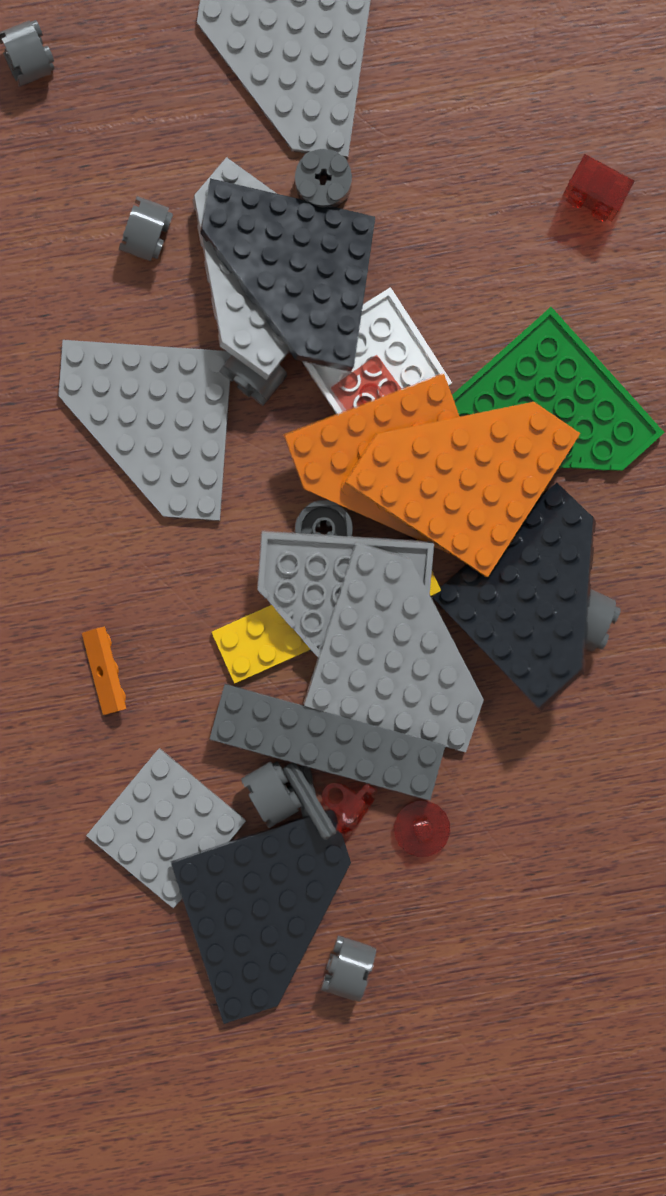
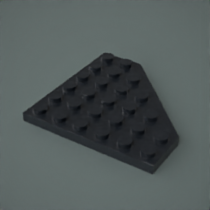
M210 178L200 230L202 237L206 242L209 241L218 253L217 257L230 274L233 272L242 284V290L254 305L257 304L265 315L264 319L276 335L282 337L289 347L288 351L295 360L352 372L355 363L376 217L336 207H317L302 199Z
M555 483L537 500L488 577H485L466 564L440 587V592L432 595L433 599L541 712L585 673L584 654L588 634L587 614L588 607H590L591 594L590 574L593 567L594 554L593 534L596 527L595 519L558 483Z
M333 807L324 810L336 829V834L329 839L324 840L311 817L306 816L171 861L223 1024L279 1005L347 872L351 860Z

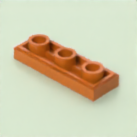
M105 626L83 632L82 637L102 714L106 715L126 709V695L120 685L118 665L114 661L111 651V638L107 634Z

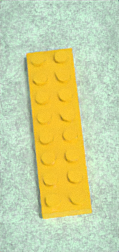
M433 571L431 572L430 596L441 591ZM273 605L212 631L234 684L311 650Z

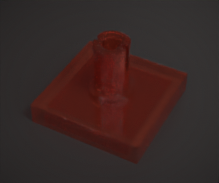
M378 355L331 387V390L346 410L353 408L354 400L358 395L360 398L357 400L356 406L371 401L369 397H362V393L371 394L376 399L382 397V395L384 396L402 389ZM367 370L369 373L375 374L381 370L382 374L377 377H370L364 371ZM360 375L361 383L356 391L345 392L341 389L342 386L347 389L354 388L358 383L357 376ZM387 378L389 381L384 382L380 388L378 386L380 381Z

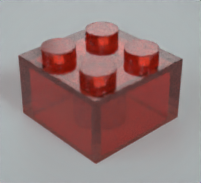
M584 154L563 196L567 197L566 201L577 208L584 206L591 210V215L604 222L608 219L612 222L635 181Z

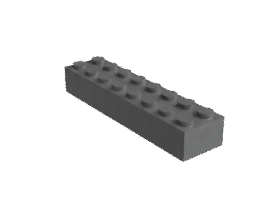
M229 684L224 685L210 735V740L426 800H431L445 749L444 744L327 713Z

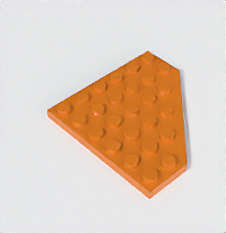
M438 374L283 434L304 489L419 541L433 542L346 484L345 480L375 434L460 417L445 374ZM434 543L435 548L440 549L446 553H449L448 551Z
M535 402L375 434L345 480V483L485 577H488L581 433Z

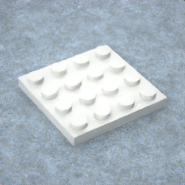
M391 287L363 304L355 363L352 372L303 362L336 414L441 373L445 374L448 386L452 384L450 378Z

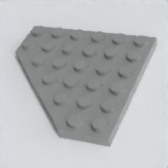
M200 0L197 17L198 27L208 37L216 51L226 64L229 65L250 96L254 98L262 112L275 129L278 130L290 149L301 153H308L317 149H330L348 159L371 0Z
M226 157L197 191L192 201L198 219L197 227L205 256L204 264L212 293L211 301L219 330L220 347L267 380L289 353V347L281 336L278 337L264 319L265 315L257 304L254 305L242 290V284L233 272L230 274L217 257L218 253L209 241L206 242L202 237L200 230L210 178L272 193L275 192Z
M63 340L59 397L164 517L220 521L230 380L221 374L220 370L231 354L227 351Z
M261 531L257 589L318 657L355 542L409 557L429 595L434 543L428 541Z
M355 542L304 699V706L444 744L445 747L466 752L484 699L412 560L409 557Z

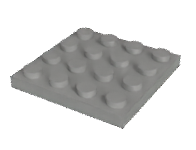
M159 748L86 836L174 908L182 899L171 861L229 842L246 822V819Z

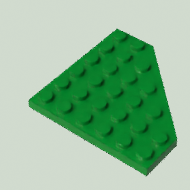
M552 307L546 310L452 395L460 417L529 402H535L581 433L559 468L622 471L665 433Z

